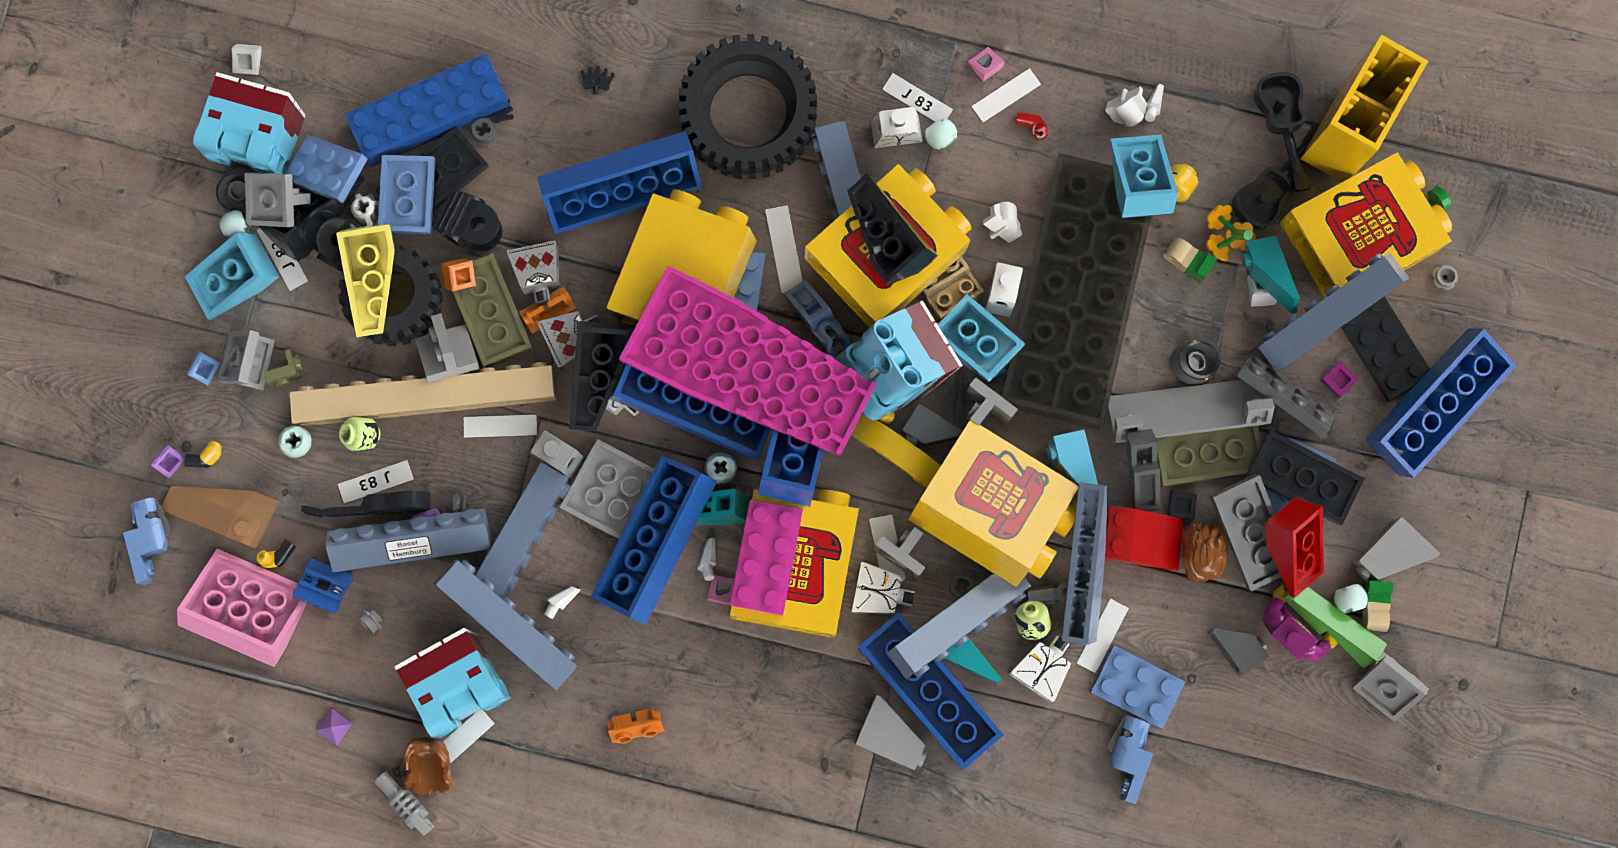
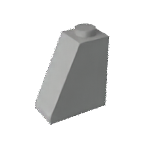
M1403 517L1394 519L1352 564L1357 568L1356 572L1361 578L1366 581H1376L1434 559L1441 553Z
M876 695L855 745L911 770H915L916 766L922 767L927 752L923 751L925 745L881 696Z

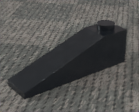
M866 173L847 190L856 219L859 220L863 234L861 235L864 243L867 245L871 265L886 284L889 285L918 274L938 256L924 237L869 174Z
M359 174L343 203L313 193L310 194V204L293 205V227L259 226V228L286 256L298 262L306 258L313 250L306 244L302 234L303 225L307 217L321 209L330 210L339 216L364 181V178Z
M578 321L569 430L596 432L625 365L619 358L631 337L630 329L606 323Z

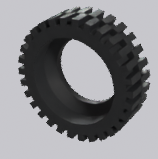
M747 34V41H741L740 35H734L733 43L728 44L726 38L719 40L718 48H715L713 43L707 46V54L704 56L700 52L696 56V64L691 62L687 67L688 76L683 75L681 80L682 88H679L678 93L681 127L683 132L686 131L693 153L697 152L698 159L702 163L705 160L708 161V167L715 171L718 167L721 169V174L728 176L729 172H733L736 179H742V174H749L750 180L756 179L757 173H762L763 178L770 176V170L775 169L776 173L783 171L785 163L789 166L795 162V156L798 155L800 157L804 153L805 144L809 145L811 135L815 130L817 93H815V82L811 80L810 70L808 67L803 68L804 61L800 56L796 59L794 58V51L791 48L787 47L784 51L782 50V42L775 40L774 44L771 45L769 44V37L762 35L760 42L755 41L754 34ZM741 76H756L769 81L780 91L786 105V118L779 133L767 143L755 147L737 146L726 141L716 131L710 115L712 100L720 87L728 81Z

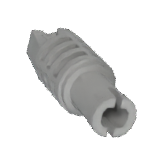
M387 771L374 781L390 799L388 801L390 807L394 809L410 829L415 827L424 836L435 827L426 816L429 812L408 789L405 787L401 788Z

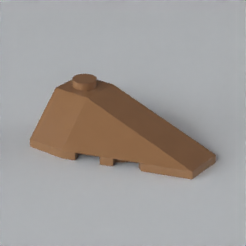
M171 486L162 508L164 512L258 549L279 501L249 490Z

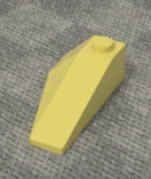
M390 224L341 230L336 234L356 337L383 333L395 252Z

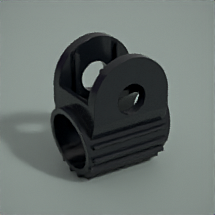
M452 190L433 226L434 230L458 247L463 248L466 246L481 252L489 251L496 247L503 235L502 224L496 212L486 205L483 199L461 191ZM485 224L482 230H475L478 225Z
M321 209L307 217L303 225L302 234L306 244L318 253L316 256L318 259L343 273L336 233L341 230L359 228L361 226L350 217L343 219L330 210Z

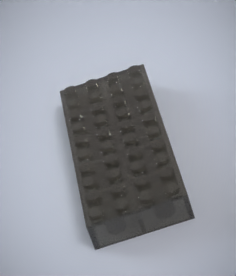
M1059 153L1015 332V335L1025 345L1008 362L1001 397L1020 411L1098 430L1103 427L1151 220V215L1122 218L1116 195L1112 165Z

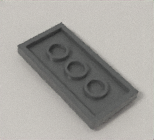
M1249 354L1244 360L1237 376L1268 399L1272 398L1275 404L1323 438L1330 430L1334 418L1330 407L1322 402L1317 403L1310 398L1311 395L1304 388H1296L1289 383L1286 375L1279 371L1275 373L1267 367L1268 364L1265 360Z
M1254 474L1210 495L1247 590L1253 591L1280 578L1281 575L1266 545V533L1264 531L1265 522L1275 515L1260 475Z

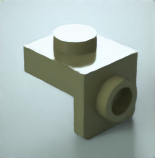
M291 349L285 350L288 365L263 372L266 383L272 387L275 386V388H283L290 385V381L302 378L300 370L303 369V363L299 354L295 355Z

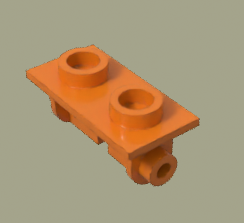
M564 286L550 294L551 301L547 302V304L536 305L534 303L519 312L531 334L540 330L537 322L568 314L577 309Z
M650 708L635 712L637 721L632 722L630 713L612 717V720L607 721L608 733L612 743H628L634 738L642 736L653 737L659 732H664L660 710Z

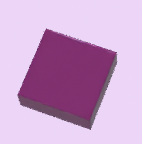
M1340 361L1320 381L1339 399L1359 379Z

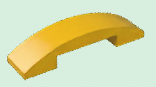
M864 413L851 434L852 437L866 447L872 448L913 477L914 481L926 489L941 465L911 442L878 420L869 419Z

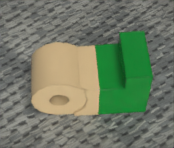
M1177 237L1172 240L1163 254V257L1168 262L1199 283L1206 278L1217 260L1211 254L1206 255L1185 240Z
M1381 581L1364 582L1363 588L1367 593L1368 602L1362 613L1363 627L1369 631L1387 632L1390 624L1389 610L1393 583Z

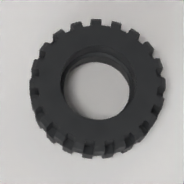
M393 243L395 252L392 273L404 274L412 281L414 296L410 305L402 313L392 317H385L383 333L363 336L379 345L386 343L388 346H396L399 342L406 345L411 343L410 339L424 336L422 332L426 328L433 327L431 316L440 314L439 303L443 302V294L440 292L442 288L440 280L429 262L422 255H419L416 250L409 246L404 248L398 243ZM340 279L338 287L341 289V293L338 294V299L343 307L341 310L344 317L355 329L345 279Z

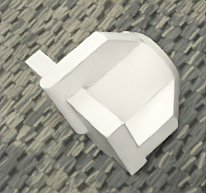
M1141 86L1129 92L1127 89H1123L1121 96L1107 102L1105 111L1114 122L1132 127L1142 121L1147 108V102L1142 96L1143 89Z
M360 193L355 195L356 199L351 205V212L358 223L363 227L378 225L379 201L375 200L373 194L362 197Z
M1001 202L990 207L991 216L983 220V225L990 229L991 239L999 235L1005 241L1011 243L1022 235L1020 223L1017 219V207L1013 203Z

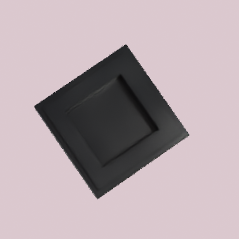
M1171 490L1167 516L1193 521L1195 519L1197 494Z

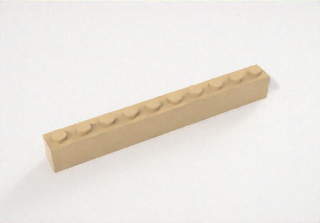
M545 362L531 364L532 367L521 368V365L506 366V370L495 371V368H482L480 373L469 374V372L430 383H428L427 378L417 379V376H404L402 381L391 382L390 378L375 380L376 383L365 384V381H353L349 383L350 386L339 387V384L323 385L324 389L314 390L312 386L298 387L295 392H290L291 418L294 425L312 426L341 423L351 417L380 419L556 401L554 369L551 365L547 366Z

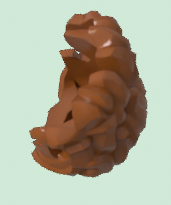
M1203 521V524L1194 522L1189 530L1182 531L1181 534L1185 545L1182 564L1186 576L1193 582H1205L1210 579L1216 580L1222 576L1228 563L1229 543L1221 525L1212 522L1209 527L1208 522Z
M421 737L414 738L407 744L403 756L407 771L404 781L405 788H412L418 796L420 793L423 795L425 792L427 795H431L433 791L435 794H445L446 791H450L454 781L451 775L449 752L445 743L440 739Z

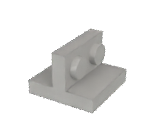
M245 173L247 225L293 227V205L310 204V193H299V188H293L292 174Z
M441 313L431 316L433 327H429L430 334L415 338L428 383L479 369L466 324L446 330Z
M252 330L229 331L217 382L263 390L265 385L263 372L268 371L275 340L259 336V332Z
M976 377L965 395L976 402L966 418L969 421L972 420L978 426L983 423L989 413L1007 425L1018 410Z
M916 527L911 532L906 529L896 546L881 536L873 548L875 552L914 580L925 569L922 564L908 555L923 535V532Z
M1385 652L1381 654L1378 662L1371 664L1368 672L1357 680L1353 686L1356 692L1393 722L1425 697L1429 690L1416 676L1409 673Z

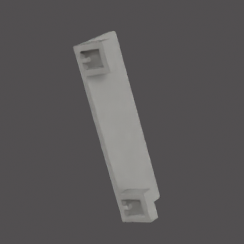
M1243 380L1115 395L1106 398L1115 443L1126 442V433L1148 429L1153 430L1156 438L1271 424L1275 408L1272 398L1265 399L1262 393Z

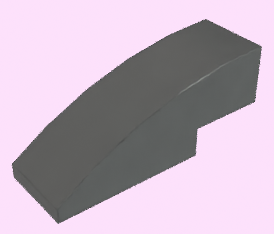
M1148 429L1126 433L1133 507L1143 511L1161 508L1160 467L1157 459V440L1153 430Z

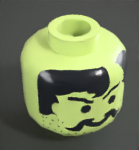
M351 417L340 427L339 438L348 450L368 451L372 450L380 439V429L372 418Z
M1028 601L1017 608L1015 620L1018 632L1022 637L1028 640H1037L1049 633L1051 620L1048 608L1043 603Z

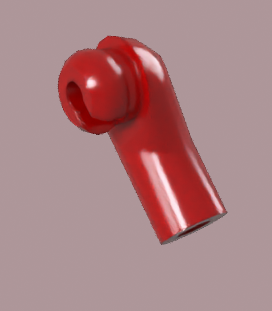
M1017 112L1015 124L1028 126L1032 134L1039 140L1045 139L1048 136L1049 128L1040 115Z

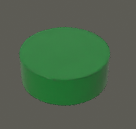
M1436 186L1428 191V199L1432 206L1439 205L1445 211L1451 207V199L1443 188Z

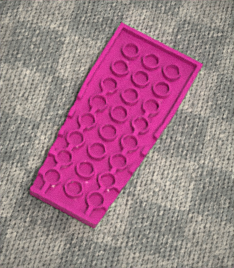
M669 265L619 358L621 362L691 397L838 456L842 454L876 387L875 382H871L859 375L852 368L844 366L832 356L816 349L804 339L801 340L790 333L789 330L768 320L766 316L741 301Z

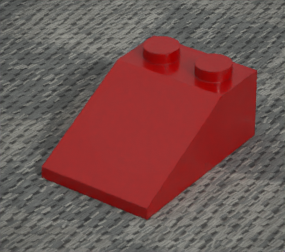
M1296 497L1269 518L1264 526L1266 545L1289 595L1294 598L1324 573L1323 506Z
M1109 506L1106 518L1105 561L1178 571L1184 519L1139 509Z

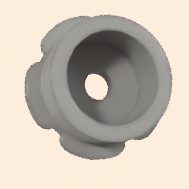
M1443 265L1441 268L1437 267L1433 271V283L1438 288L1450 290L1455 286L1454 283L1458 281L1457 271L1449 265Z
M364 610L363 615L358 619L361 625L371 634H374L378 629L381 631L382 626L380 624L383 622L382 618L373 610L370 612Z

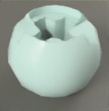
M948 119L938 120L926 129L925 138L933 149H944L957 139V129Z
M234 210L222 216L219 224L224 236L231 238L235 233H252V225H247L246 218L242 214L243 212Z
M291 425L284 428L278 440L280 450L284 455L292 458L305 455L311 448L312 442L309 431L300 425ZM295 435L301 439V441L296 443V447L289 444L290 441L294 440Z
M717 452L708 457L705 462L704 471L706 476L717 482L716 484L724 485L735 478L738 466L736 460L730 454ZM726 463L725 468L727 472L725 474L723 472L716 474L715 464L722 465Z
M1359 584L1335 591L1334 604L1345 614L1364 609L1367 606V593Z

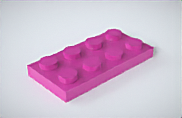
M750 500L730 606L783 616L803 509Z

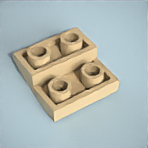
M962 256L922 291V294L940 321L966 294L975 301L985 295L984 290L971 274L970 267Z

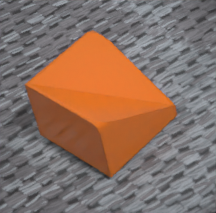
M461 258L441 263L445 289L453 292L476 286L472 260Z

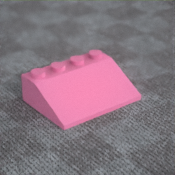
M216 549L177 609L178 626L275 667L288 646L307 603L293 597V592L298 583L220 549Z

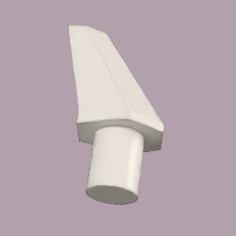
M1162 84L1156 86L1147 102L1145 120L1148 122L1154 121L1155 117L1160 114L1164 89Z
M713 537L705 542L697 570L703 572L705 581L714 579L713 567L716 565L715 538Z
M570 586L548 598L546 601L550 603L544 615L553 619L558 609L561 608L563 610L579 593L580 589Z

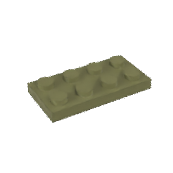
M492 253L473 261L476 286L453 291L482 364L484 368H487L533 349L494 254Z
M1258 425L1156 438L1161 486L1166 487L1247 475L1261 447Z

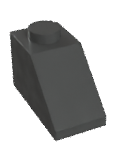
M918 404L902 429L901 434L916 447L918 444L926 447L958 440L963 431L926 407Z
M1220 628L1207 632L1238 676L1246 674L1269 657L1266 653L1268 648L1260 637L1256 638L1253 634Z

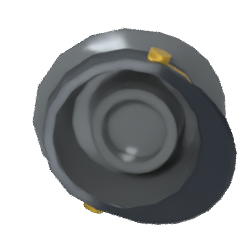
M232 168L218 180L216 197L226 212L238 210L243 212V215L246 214L245 173L250 172L244 168Z
M1193 340L1186 342L1176 349L1172 357V369L1176 377L1183 383L1193 386L1202 385L1210 381L1216 375L1220 364L1217 350L1210 343Z

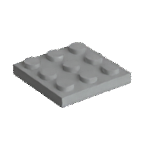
M597 439L559 508L619 540L654 468Z

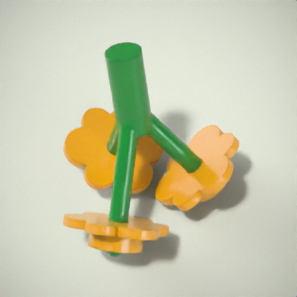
M1228 204L1224 206L1218 205L1207 215L1208 227L1210 229L1220 230L1224 225L1229 229L1226 232V240L1221 235L1211 234L1206 242L1211 255L1217 259L1219 258L1221 261L1228 259V244L1233 249L1239 247L1245 251L1246 241L1256 239V235L1252 233V224L1245 222L1241 225V223L1236 222L1232 225L1228 222L1231 219L1230 213L1232 211V207Z

